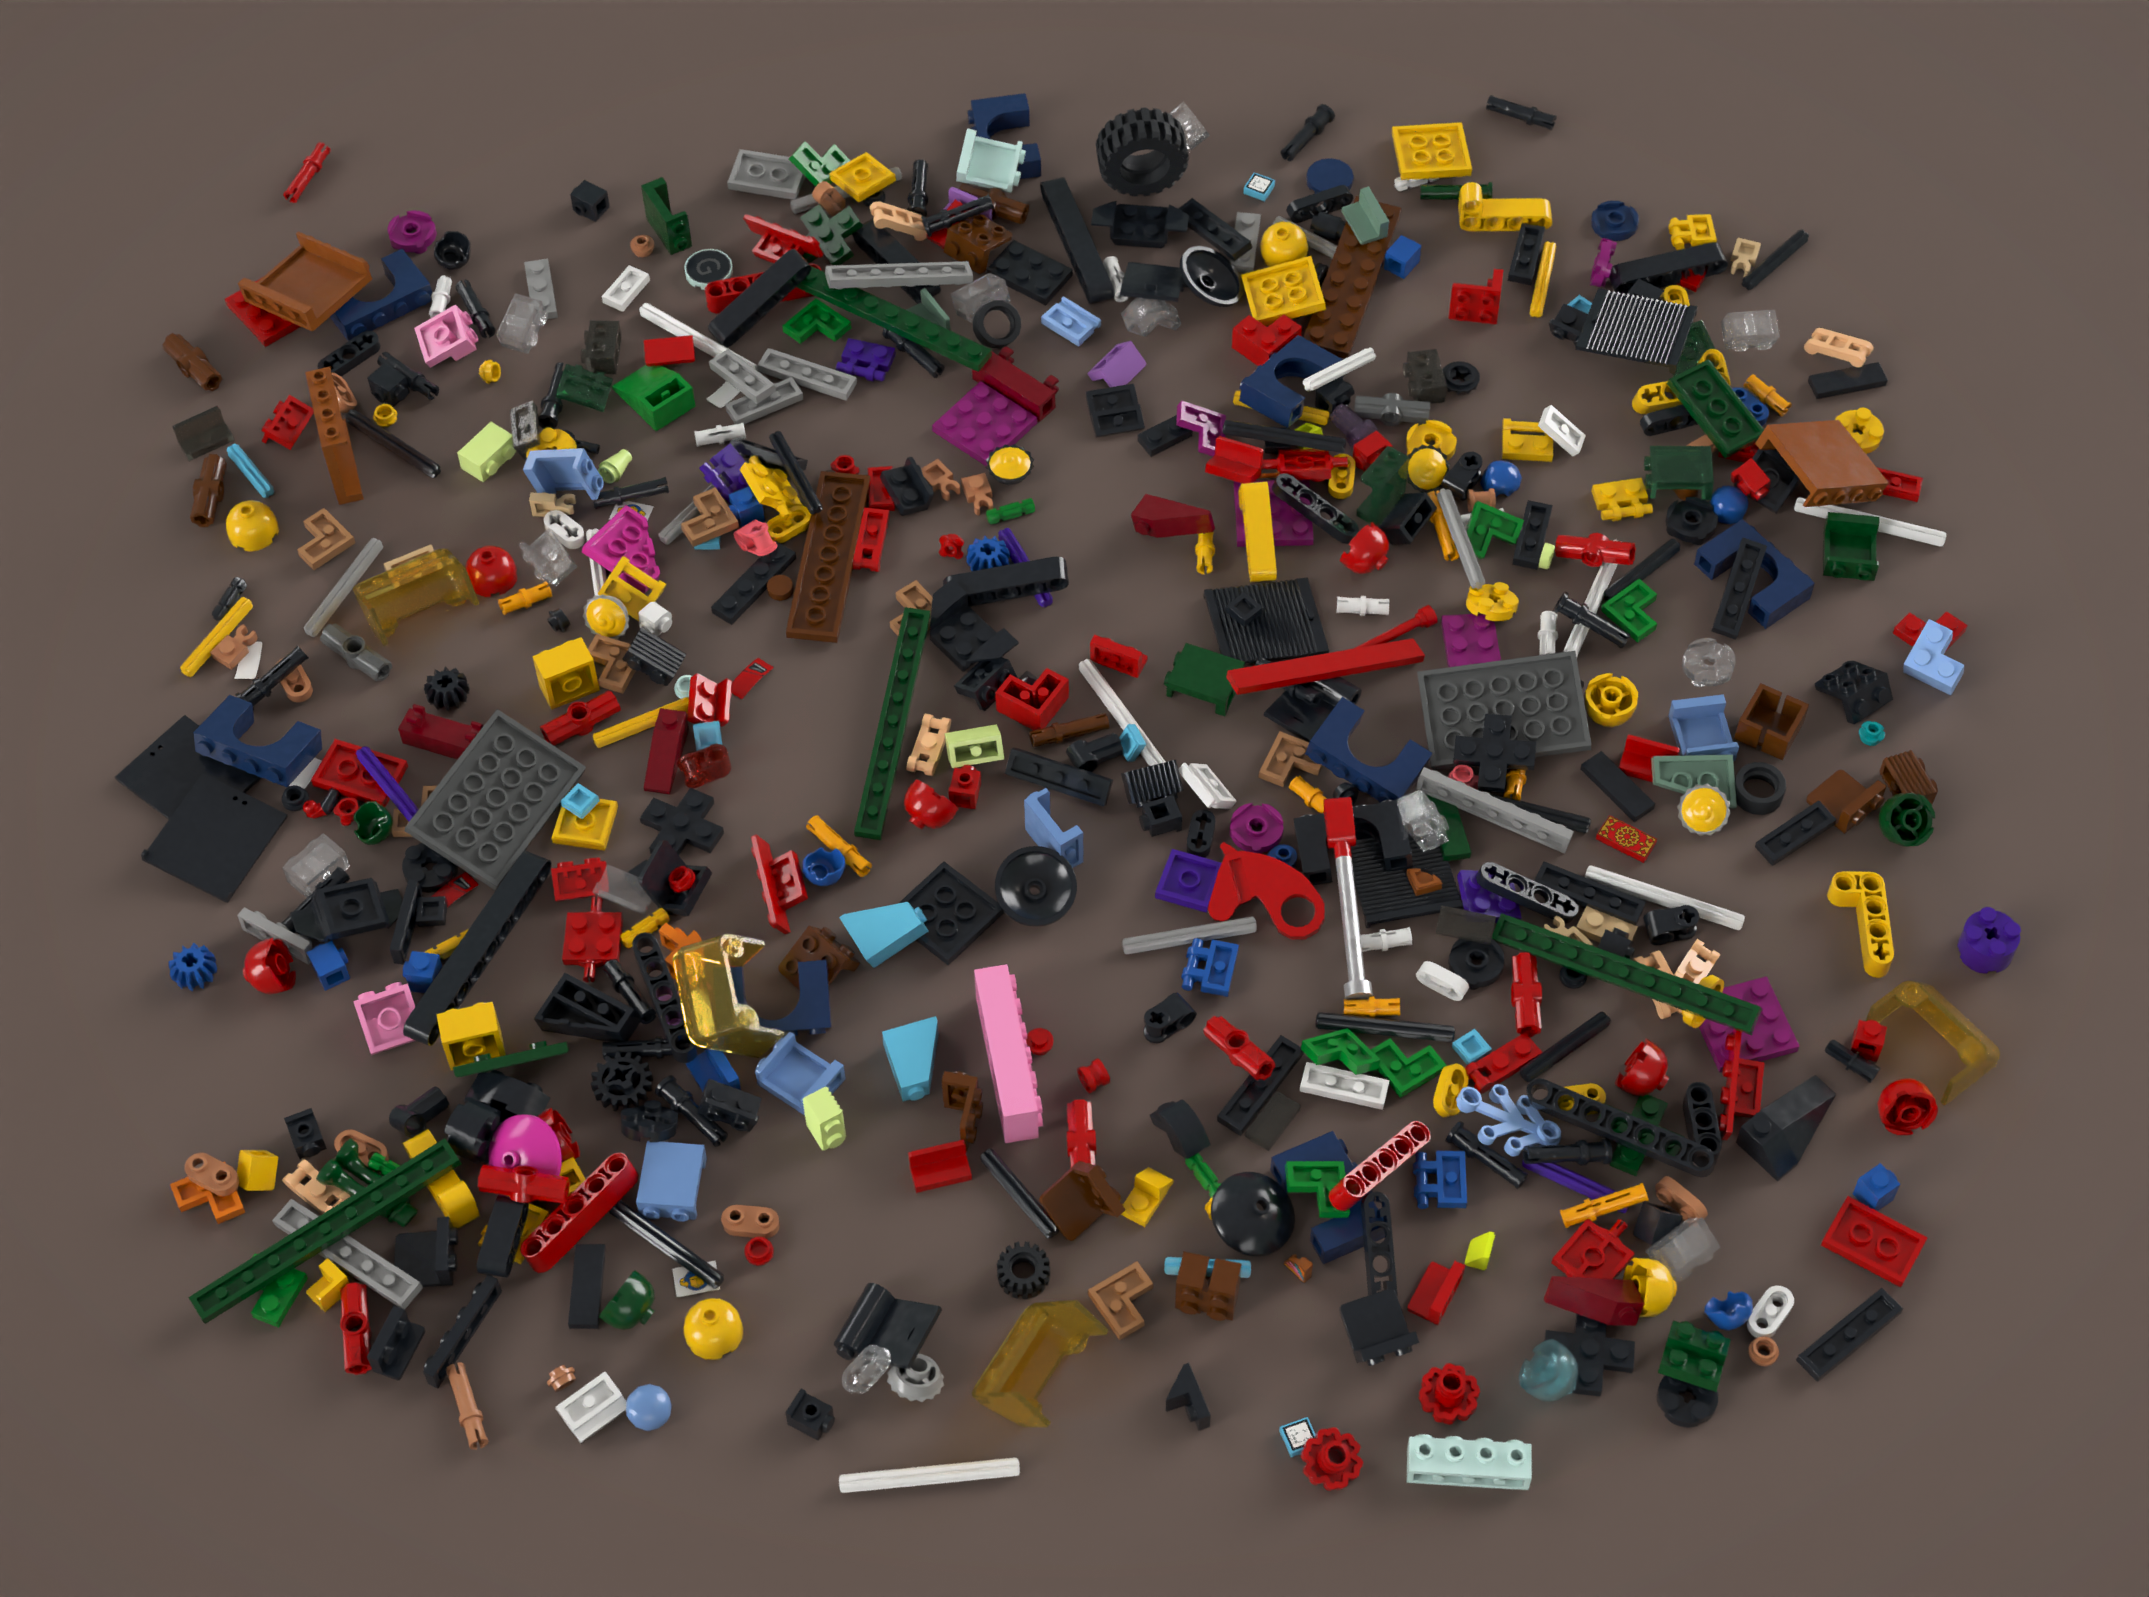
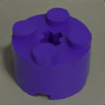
M1984 907L1981 911L1975 912L1967 919L1957 943L1962 962L1978 973L1987 974L1988 971H1997L1996 973L2005 970L2010 965L2020 943L2021 927L2009 916L1991 907Z

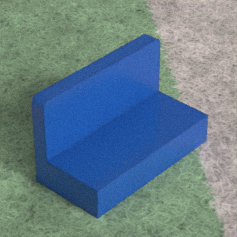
M713 1035L704 1039L705 1052L697 1055L693 1061L686 1063L688 1070L701 1091H704L708 1079L741 1090L739 1077Z

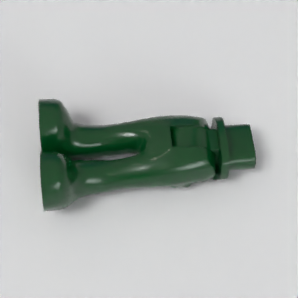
M349 1139L340 1148L335 1160L331 1159L323 1166L316 1180L323 1185L336 1186L352 1196L365 1187L352 1179L342 1168L367 1185L372 1184L383 1176L374 1172L359 1159V1145L353 1139ZM407 1198L379 1216L388 1218L390 1223L395 1221L405 1228L418 1213V1210L409 1204L410 1199Z

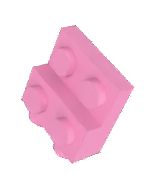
M457 305L415 327L425 363L430 368L449 357L457 361L477 350L475 343L478 342V337L474 330L469 327V325L473 324L470 315L466 311L462 312Z
M401 982L390 984L385 987L386 991L377 994L374 991L365 992L358 996L359 1000L353 1001L371 1056L416 1041L403 1034L405 1022L415 1008L408 983L404 985Z

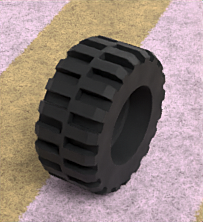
M1141 108V110L1136 111L1134 109L1128 110L1125 114L1120 113L1115 116L1114 120L1110 119L1105 124V128L1101 129L1096 140L1097 159L1103 181L1113 190L1117 189V192L1124 195L1129 193L1130 196L1137 197L1138 195L1150 196V193L1154 192L1157 194L1161 193L1164 188L1167 187L1169 189L1175 184V181H1179L1188 167L1189 153L1183 127L1171 114L1167 112L1162 113L1160 109L1153 108V110H1148V108ZM1141 150H1153L1143 155H1131Z

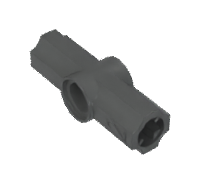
M1396 393L1385 394L1382 398L1357 395L1355 397L1354 417L1380 419L1387 426H1396L1402 421L1426 424V421L1429 420L1430 402L1403 400V397Z
M336 623L328 624L323 629V633L320 636L321 642L343 657L350 668L360 669L376 682L379 680L383 681L389 676V672L392 669L391 662L367 646L362 637L350 634Z

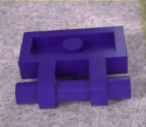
M849 338L841 355L842 362L837 363L836 370L852 376L865 377L866 380L872 382L875 380L884 381L886 372H889L896 355L895 348Z
M731 443L710 459V462L715 466L714 469L707 462L699 468L705 475L704 479L707 483L711 482L729 505V494L749 486L740 471V468L746 461ZM720 474L726 479L730 486H726V484L719 477Z

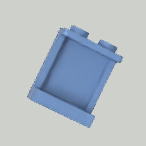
M584 448L533 450L529 452L523 468L524 473L537 493L556 494V491L586 490L592 500H597L604 485L602 476L595 468Z
M1724 694L1673 700L1671 702L1668 717L1677 747L1680 749V756L1733 755V761L1736 760L1739 745L1738 742H1733L1725 718L1726 700Z
M1045 788L1039 792L1031 793L1024 800L1025 830L1038 846L1047 847L1058 852L1060 856L1062 855L1070 863L1072 868L1083 863L1082 830L1076 825L1063 833L1050 816L1049 790Z
M789 1032L784 1038H780L775 1043L773 1051L769 1056L762 1058L755 1069L757 1085L804 1116L802 1100L804 1097L823 1087H828L829 1092L833 1094L845 1080L843 1064L836 1060L829 1064L797 1043L795 1034Z
M647 1141L636 1200L638 1212L648 1219H658L659 1217L672 1218L681 1222L688 1219L696 1220V1202L702 1168L706 1167L707 1161L704 1145Z

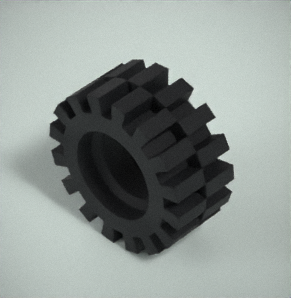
M1024 1241V1247H1020V1243L1016 1242L1014 1243L1015 1248L1012 1249L1009 1245L1006 1247V1253L1001 1252L999 1255L1000 1260L997 1261L999 1285L1001 1288L1004 1287L1006 1294L1009 1295L1012 1292L1013 1298L1018 1299V1295L1022 1294L1023 1299H1028V1294L1030 1293L1034 1298L1037 1296V1291L1039 1290L1042 1293L1045 1290V1284L1048 1285L1049 1258L1046 1257V1252L1043 1249L1039 1251V1246L1035 1243L1031 1248L1030 1242ZM1027 1262L1034 1266L1035 1272L1031 1277L1021 1279L1013 1274L1012 1269L1018 1263Z

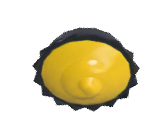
M1005 444L1002 447H996L993 452L989 453V458L986 459V468L989 470V474L998 482L1014 485L1026 479L1027 475L1031 474V470L1034 468V458L1031 457V452L1026 451L1024 447H1018L1015 444L1011 446Z
M1421 445L1419 448H1414L1412 453L1408 454L1407 461L1404 464V474L1414 490H1419L1422 493L1441 490V483L1449 471L1450 463L1447 461V455L1443 454L1440 448H1435L1433 445Z

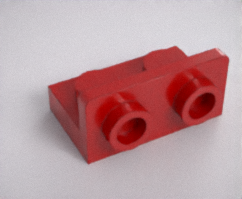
M291 395L287 397L285 402L280 400L273 411V414L276 416L273 420L268 418L261 430L265 433L262 442L266 444L270 438L291 450L314 414L313 408Z
M1094 634L1090 641L1091 661L1138 678L1148 661V656L1142 654L1141 651L1131 646L1116 643L1110 638H1103Z
M698 673L693 675L690 679L687 721L693 724L719 721L720 728L725 726L730 719L729 709L732 696V681L726 678L717 684Z
M599 857L585 859L584 864L573 865V861L557 863V868L551 869L555 901L610 894L606 861H601Z

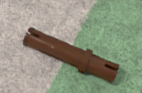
M1104 712L1067 723H1052L1049 727L1029 731L1030 742L1033 748L1054 742L1059 744L1068 738L1109 729V719Z

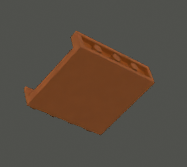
M297 232L296 236L300 243L299 247L257 283L244 277L238 282V285L246 302L313 332L372 280V276L369 271V264L363 258H358L345 250L331 246L329 243L321 242L312 236Z
M326 367L305 372L321 447L338 503L342 505L364 500L346 419H342L331 368Z
M1839 420L1767 425L1755 443L1760 450L1777 449L1805 485L1810 495L1803 503L1804 507L1873 502L1882 496L1883 490L1889 483Z

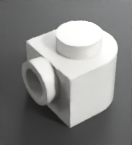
M650 602L638 612L639 627L646 629L656 636H659L662 632H667L672 625V614L656 602Z

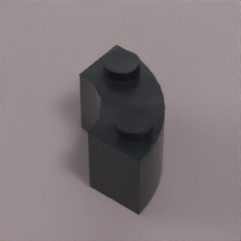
M492 1070L490 1073H478L465 1097L473 1098L500 1110L504 1121L512 1116L523 1114L537 1117L540 1113L544 1112L551 1099L542 1092L543 1089L539 1085L532 1082L526 1084L506 1076L498 1070Z

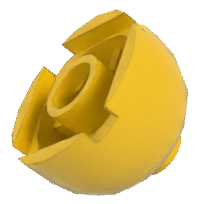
M1282 221L1268 227L1262 235L1260 243L1261 255L1269 267L1307 257L1309 250L1305 233L1299 226L1291 222Z
M248 500L236 504L230 510L226 519V530L230 542L236 548L237 546L243 547L245 551H257L269 546L273 542L272 538L275 534L278 535L279 532L278 522L270 507L260 501Z
M1606 673L1596 676L1589 682L1585 691L1584 705L1589 717L1597 724L1604 727H1615L1631 719L1637 707L1638 691L1635 685L1624 676H1621L1620 679L1612 677L1613 674Z
M1646 1258L1631 1259L1634 1263L1633 1265L1626 1266L1623 1280L1634 1281L1645 1303L1640 1317H1654L1667 1310L1677 1292V1285L1670 1271L1658 1260Z
M708 1298L699 1301L690 1308L685 1317L683 1333L687 1345L695 1355L704 1359L717 1360L723 1358L724 1354L737 1349L742 1340L743 1325L738 1311L731 1303L722 1299Z

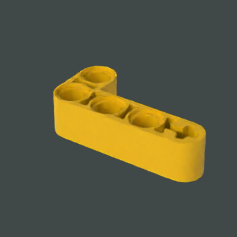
M1473 182L1464 184L1460 189L1458 213L1460 228L1464 231H1520L1522 223L1543 226L1546 230L1552 225L1550 202L1546 199H1482L1481 186Z
M1716 349L1707 350L1697 365L1709 359L1730 386V378L1723 354ZM1668 381L1642 386L1632 400V407L1639 414H1648L1682 405V403L1667 385ZM1664 392L1671 393L1674 399L1668 398Z
M1243 483L1239 487L1238 494L1240 510H1243L1250 582L1276 580L1277 570L1268 483Z
M1838 872L1832 878L1827 893L1828 900L1835 906L1856 907L1864 969L1872 977H1883L1888 973L1894 958L1884 880L1875 872Z
M427 1129L402 1144L407 1155L412 1159L435 1145L437 1141L430 1130ZM454 1169L427 1186L444 1216L450 1218L453 1227L458 1229L480 1216L472 1193L464 1180L460 1181Z

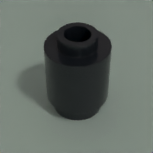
M1319 212L1318 216H1313L1310 229L1314 230L1313 233L1319 237L1336 241L1337 239L1340 240L1346 221H1343L1341 217Z

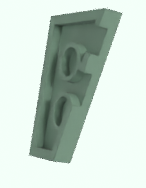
M1733 755L1653 756L1651 758L1653 785L1685 794L1687 789L1693 788L1697 784H1709L1712 787H1718L1721 792L1726 794V799L1730 802L1729 808L1735 809L1737 807Z

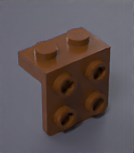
M977 214L948 228L944 253L958 262L968 261L971 270L980 275L986 272L990 251L1010 241L1013 234L1003 226L988 219L985 215Z
M1838 770L1808 794L1806 802L1811 806L1819 800L1837 819L1834 826L1845 834L1853 826L1859 825L1871 811L1877 810L1885 800L1883 795L1887 786L1880 780H1877L1866 789L1847 772Z
M808 926L779 964L778 970L800 990L798 962L827 960L829 985L841 969L855 972L861 963L854 957L855 952L845 944L840 945L835 940L837 936L830 929Z
M944 1071L942 1078L944 1107L963 1111L960 1122V1140L965 1141L966 1151H968L969 1144H974L977 1136L976 1118L981 1119L984 1103L981 1102L983 1089L978 1087V1077L969 1076L961 1071Z
M1078 1161L1040 1196V1203L1066 1240H1075L1103 1213L1118 1217L1126 1210L1120 1202V1194L1116 1189L1109 1186L1105 1180L1107 1177L1106 1173L1097 1164L1093 1165Z

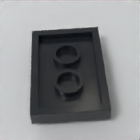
M1013 240L986 269V276L1046 306L1073 276V269Z

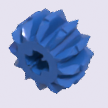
M984 535L983 540L975 538L973 544L969 545L966 561L971 571L1009 565L1010 552L1006 548L1004 540L998 541L996 536L988 539Z
M193 943L188 949L182 945V952H173V960L168 961L171 979L181 989L188 987V989L193 991L198 985L204 989V982H213V974L217 973L216 958L205 945L198 948V945Z

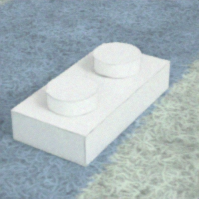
M629 265L603 294V303L623 312L650 281L649 274Z
M1552 405L1546 407L1538 427L1571 456L1580 453L1586 435Z

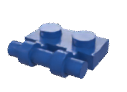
M1194 938L1192 945L1187 950L1186 957L1188 962L1187 966L1183 968L1181 975L1183 979L1182 988L1191 991L1194 983L1198 981L1202 982L1201 992L1228 997L1239 945L1212 940L1210 949L1203 948V940ZM1202 960L1207 961L1205 970L1198 969V964Z
M1436 1151L1435 1161H1427V1154L1425 1152H1417L1415 1154L1416 1162L1413 1163V1174L1416 1175L1414 1197L1417 1199V1207L1420 1209L1428 1208V1198L1437 1197V1208H1466L1465 1151ZM1429 1174H1436V1184H1428Z

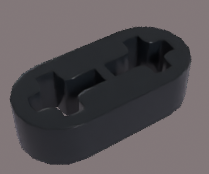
M1198 810L1193 814L1187 837V853L1203 858L1209 855L1215 832V816L1212 812ZM1202 820L1207 821L1204 830L1200 829ZM1198 839H1202L1200 849L1195 848Z

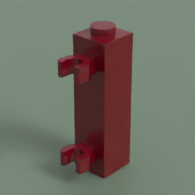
M1007 346L998 355L991 351L992 356L979 372L972 369L973 380L978 383L980 381L1027 410L1037 417L1038 422H1041L1056 408L1055 394L1059 391V388L1055 385L1059 382V379L1050 375L1044 383L1039 382L1012 364L1014 359L1010 356L1014 351Z
M413 704V709L409 708L398 730L403 744L458 760L483 728V724L472 721L471 726L425 713V707Z

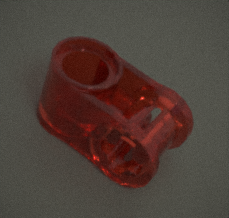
M713 744L699 751L685 754L677 762L678 768L683 771L686 777L685 784L688 788H698L708 782L727 776L731 771L728 751L721 744Z

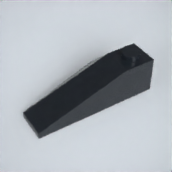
M1814 1075L1760 1110L1743 1124L1736 1143L1778 1182L1798 1165L1815 1131L1833 1102L1836 1093Z

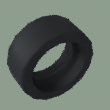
M993 300L981 306L975 313L972 321L973 332L977 340L984 346L1002 348L1012 343L1019 336L1021 317L1012 304L1003 300ZM992 310L1002 311L1010 321L1009 333L1003 338L995 339L991 337L984 328V318Z
M1765 762L1746 764L1738 771L1735 778L1736 803L1744 811L1752 814L1765 815L1774 812L1780 807L1786 791V780L1783 774L1776 767ZM1751 779H1761L1772 785L1775 793L1767 798L1755 797L1745 790L1744 782Z

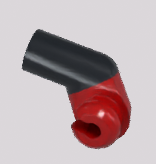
M331 788L322 802L306 801L303 805V811L307 817L313 819L328 815L339 801L341 793Z

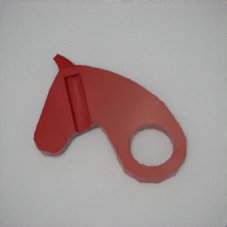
M1225 842L1220 845L1225 857L1218 870L1208 905V913L1212 919L1220 922L1228 921L1233 916L1237 907L1254 898H1258L1280 934L1291 940H1306L1318 933L1325 921V903L1307 877L1276 858L1260 853L1237 851ZM1301 897L1313 904L1315 915L1309 924L1303 927H1294L1283 920L1281 916L1282 908L1292 898Z

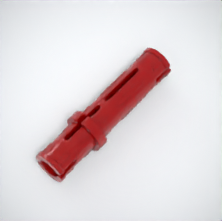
M317 143L312 154L305 158L303 167L283 195L286 200L293 193L289 202L296 203L315 173L321 170L323 161L331 152L328 146L321 152L325 145L324 143Z

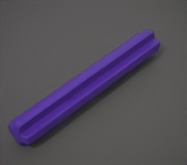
M1009 528L998 532V539L1000 541L1004 540L1014 564L1030 561ZM1050 592L1034 595L1039 605L1043 608L1053 603V597Z
M363 746L356 752L357 759L409 822L419 809L369 747Z
M1524 1160L1522 1162L1524 1168L1593 1200L1617 1192L1556 1163L1525 1164ZM1629 1207L1617 1211L1626 1213Z

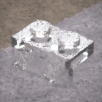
M1184 102L1169 113L1183 127L1188 153L1210 136Z
M549 529L530 546L523 541L519 544L524 552L521 554L529 565H533L536 568L533 572L542 582L548 581L553 586H556L578 567L555 534Z

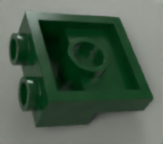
M1673 1320L1658 1373L1716 1392L1731 1339L1724 1337L1719 1331L1708 1332L1695 1328L1688 1321L1677 1322Z

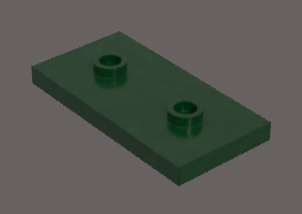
M1709 359L1668 380L1667 385L1724 458L1755 444L1764 431L1763 427Z
M545 1040L529 1044L530 1050L495 1058H491L490 1053L474 1056L473 1063L453 1067L454 1075L459 1078L565 1054L569 1051L568 1042L547 1046Z

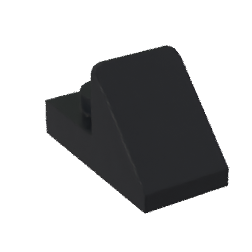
M1190 1363L1183 1364L1167 1396L1165 1411L1168 1412L1185 1406L1189 1421H1195L1200 1431L1210 1427L1211 1414Z

